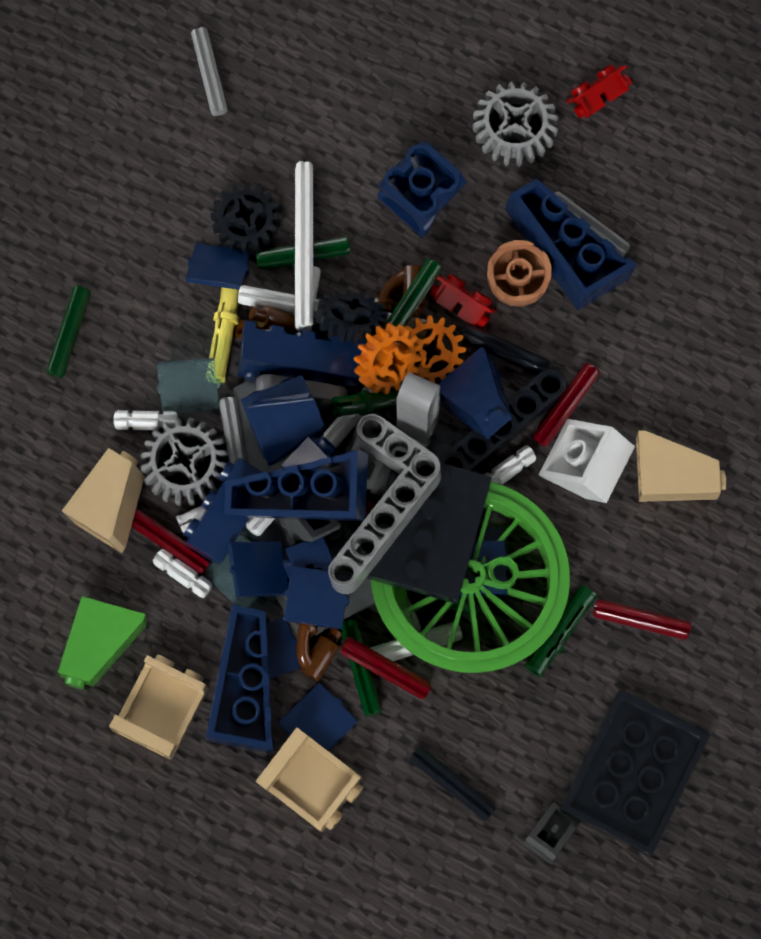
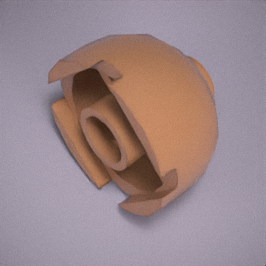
M513 240L502 244L490 258L487 268V281L492 293L499 301L509 306L524 307L535 303L545 294L551 281L552 266L548 255L543 250L541 251L535 247L533 243Z

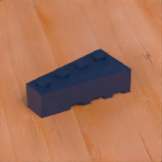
M535 179L510 195L505 211L526 240L548 255L552 266L551 275L578 311L630 279L636 264L629 258L625 259L620 255L610 241L607 239L603 240L590 229L591 225L582 217L579 219L567 209L568 205L538 179Z
M244 320L240 338L237 376L244 377L246 381L256 382L258 376L265 374L291 378L302 375L304 380L345 387L348 391H359L361 387L365 386L358 380L360 376L354 372V369L360 365L354 361V357L362 353L358 345H366L362 340H358L357 345H353L351 340L350 342L345 341L342 343L338 336L327 337L326 341L321 340L320 335L315 332L305 330L291 335L284 331V327L271 325L266 330L255 329L256 322Z
M355 450L343 455L321 458L305 464H296L271 472H263L226 481L224 515L236 518L364 521L366 518L368 453Z
M232 605L230 609L205 741L271 753L273 750L265 611Z

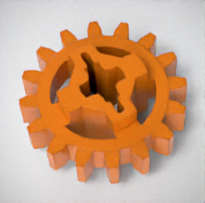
M428 315L425 324L419 318H416L414 320V329L408 325L405 328L415 335L424 330H432L429 337L423 340L417 338L416 342L423 348L427 347L435 338L433 344L435 345L434 351L438 355L432 356L425 364L427 352L421 348L416 353L422 357V360L419 361L416 367L418 369L417 373L412 374L435 383L436 378L441 382L446 377L445 374H450L455 370L454 365L460 366L464 362L458 358V354L465 353L466 348L458 347V342L463 339V335H453V331L456 328L454 324L446 328L444 327L445 318L442 317L437 323H433L432 315ZM443 335L449 341L451 351L445 348L442 342ZM438 362L447 365L438 372H429L432 365Z
M387 323L385 330L377 326L374 336L368 333L365 335L368 342L366 345H358L362 353L354 357V361L360 364L354 369V372L360 376L358 380L374 393L381 391L385 395L389 393L391 387L399 391L400 383L404 381L408 372L417 373L418 369L414 367V363L422 360V357L416 353L422 348L416 342L418 337L401 324H398L396 327L392 323Z

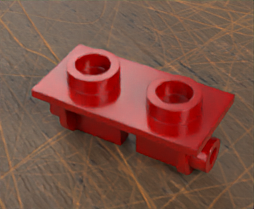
M613 64L606 66L596 73L597 80L591 84L585 81L571 90L573 96L565 100V102H575L577 107L574 108V112L578 118L581 119L584 116L589 118L592 114L606 106L600 97L602 93H604L608 102H611L629 90L628 87L632 85L630 78L626 74L622 76L620 73L627 67L622 65L614 68Z
M449 274L448 277L445 275L437 276L436 279L441 281L442 284L441 286L435 284L431 289L429 295L433 297V301L450 312H453L457 304L460 303L463 306L457 316L467 323L484 329L490 319L485 316L487 312L495 313L497 309L491 306L493 301L481 292L476 291L475 294H472L464 288L466 283L453 274Z

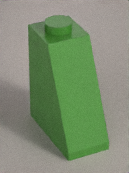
M82 596L58 670V674L65 678L64 684L78 689H84L85 684L94 686L147 626L148 618L146 614Z

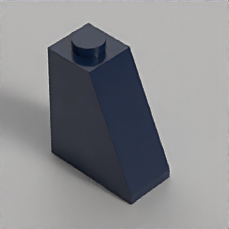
M483 347L479 348L438 383L441 386L440 400L445 408L486 439H489L512 419L499 372Z

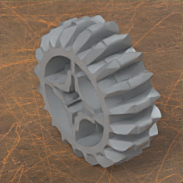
M511 81L507 90L500 84L496 87V94L488 90L485 96L486 100H479V110L474 111L473 119L477 121L473 123V131L478 133L475 139L476 143H484L482 146L484 154L494 150L492 154L493 161L498 160L500 156H504V164L506 166L509 165L510 158H516L518 167L522 165L523 157H526L527 161L532 164L535 160L534 153L543 157L545 155L544 147L551 148L553 145L552 137L557 136L558 129L555 125L558 124V117L553 115L555 112L554 104H547V94L538 97L539 89L537 86L532 88L531 91H527V84L525 82L521 84L520 89L515 88V84ZM510 104H520L524 106L516 108L511 106ZM495 111L499 114V120L502 122L496 133L493 132L489 123ZM535 114L541 123V129L536 136L531 132L532 128L529 125L532 121V116ZM515 139L521 143H510L507 141Z
M176 418L174 422L175 428L170 429L169 424L164 422L162 424L163 434L157 430L152 432L156 442L145 441V447L151 452L141 453V459L148 463L143 464L140 468L142 473L148 474L144 478L146 485L155 484L152 488L154 495L163 492L162 498L165 502L170 501L172 496L175 495V504L178 506L182 504L183 497H187L189 505L193 506L195 504L194 495L199 494L200 499L203 501L206 497L204 492L206 489L217 491L213 481L222 483L218 476L220 475L219 472L226 465L222 461L226 460L229 455L228 451L220 450L225 446L224 440H214L217 436V431L211 429L206 432L207 425L205 422L199 423L197 428H194L195 425L192 418L187 420L186 426H182L181 420ZM179 439H193L201 442L204 446L185 447ZM170 444L173 454L169 460L164 462L165 466L158 469L160 455ZM177 450H180L182 456L189 460L191 473H189L187 467L180 463V456ZM211 454L210 467L206 474L199 479L196 469L200 463L205 461L204 457ZM178 475L184 476L190 484L178 485L167 481L165 478L168 476L171 478Z

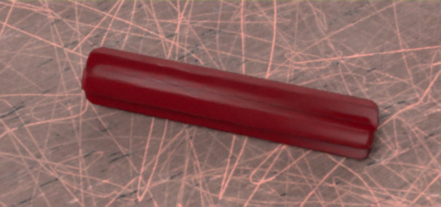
M586 363L537 429L533 437L537 443L544 447L550 444L598 378L600 371L592 364Z
M136 508L132 528L171 553L175 558H178L198 572V574L202 575L207 571L211 564L209 559L184 545V540Z
M601 599L596 601L593 616L598 619L686 640L689 637L691 623L689 621Z
M348 637L342 644L340 649L342 655L419 699H425L430 692L431 684L429 681L357 640Z

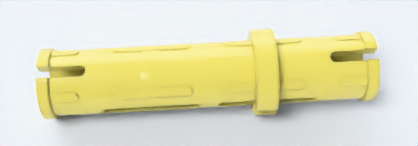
M221 287L218 311L214 313L213 317L215 330L209 360H211L209 363L213 366L214 376L210 369L207 370L206 377L208 381L211 380L207 373H209L213 382H226L235 325L239 322V316L237 315L239 290Z

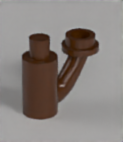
M405 266L402 271L395 273L387 281L378 298L375 299L374 304H383V311L391 313L392 307H394V300L390 299V297L400 286H403L404 295L422 266ZM426 295L412 317L421 318V308L426 306Z
M267 305L262 309L254 306L250 310L249 318L256 320L258 323L255 329L266 330L271 325L284 327V331L291 335L300 332L295 328L294 314ZM244 320L237 324L235 335L238 339L241 338Z
M296 623L299 626L296 644V655L300 665L299 670L311 679L319 682L340 649L336 644L341 638L342 633L337 629L331 628L326 637L320 636L309 652L310 633L316 635L318 626Z

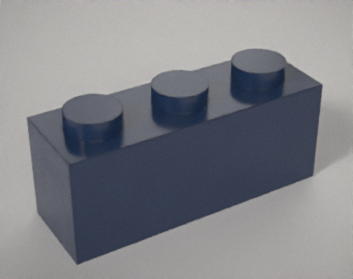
M241 458L235 460L233 464L228 461L218 476L222 480L218 490L215 492L211 489L201 504L205 508L199 520L193 518L187 526L184 535L188 538L184 545L215 564H221L228 554L227 544L236 541L249 519L224 515L225 482L263 472Z

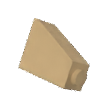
M638 431L636 436L639 502L717 500L721 490L726 489L725 470H720L719 460L650 432Z
M108 448L63 508L62 512L75 525L122 553L127 545L145 476L136 467L138 461L125 451L118 454Z

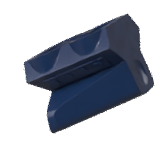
M420 141L408 150L407 155L395 167L386 172L385 177L376 186L381 189L378 193V199L423 238L431 229L440 210L457 194L467 181L462 173L427 142Z
M302 375L284 379L278 385L265 390L254 391L249 396L241 399L263 459H266L268 466L278 463L299 447L307 437L324 435V424Z

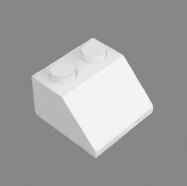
M567 419L539 476L585 499L607 503L635 446L613 427Z

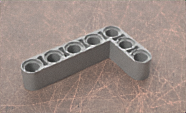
M408 372L397 396V428L428 449L431 442L429 440L431 434L434 435L439 422L441 386ZM396 447L390 454L395 456L396 450L407 453L408 450L404 447ZM385 464L382 466L373 489L370 490L371 494L380 498L383 497L391 470Z
M376 414L365 415L359 420L357 424L359 443L365 451L394 470L399 476L329 566L328 574L332 587L341 594H350L359 588L441 480V465L438 457ZM371 428L381 431L380 435L373 439L364 436L365 432ZM396 447H404L408 450L407 454L403 457H394L390 453ZM427 465L435 470L429 476H421L417 473L418 469ZM404 491L412 492L415 495L409 502H401L397 499L398 495ZM384 517L392 518L395 521L387 529H382L376 524ZM363 543H369L374 546L373 551L367 555H361L356 550ZM343 569L351 570L354 574L350 580L343 582L336 579L339 571Z

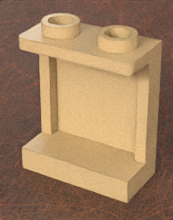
M158 654L155 659L147 655L144 660V668L119 716H114L109 727L113 732L172 760L208 691V687L203 683L204 677L189 669L182 673L173 668L175 664L173 661Z
M297 727L255 781L311 823L320 832H323L326 827L332 830L343 816L339 810L348 800L352 803L364 788L360 785L363 778Z

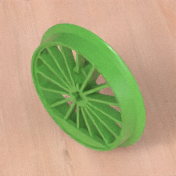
M493 482L490 483L484 505L486 513L472 560H469L467 569H471L472 573L478 574L479 577L475 578L473 584H469L468 579L464 578L461 588L462 596L446 648L428 640L425 636L453 604L452 602L447 601L425 629L419 633L413 628L410 614L435 602L438 598L429 596L409 607L406 589L371 580V588L377 610L384 624L396 640L423 661L450 671L463 673L490 672L511 666L525 659L541 647L553 633L563 615L568 600L570 587L569 562L564 544L556 528L545 513L528 498L508 487ZM491 511L499 512L513 520L512 524L497 541H505L517 526H521L534 541L506 557H498L484 564L486 562L485 556L480 562L477 561ZM538 549L545 569L519 571L517 564L513 560ZM500 565L509 567L508 571L511 574V579L505 582L499 581L495 578L493 570ZM546 577L547 579L546 598L512 589L516 579ZM483 585L497 589H507V596L541 605L543 610L532 625ZM479 590L486 594L483 597L527 632L509 643ZM467 594H469L468 604L474 652L451 650ZM474 597L502 647L490 651H480Z

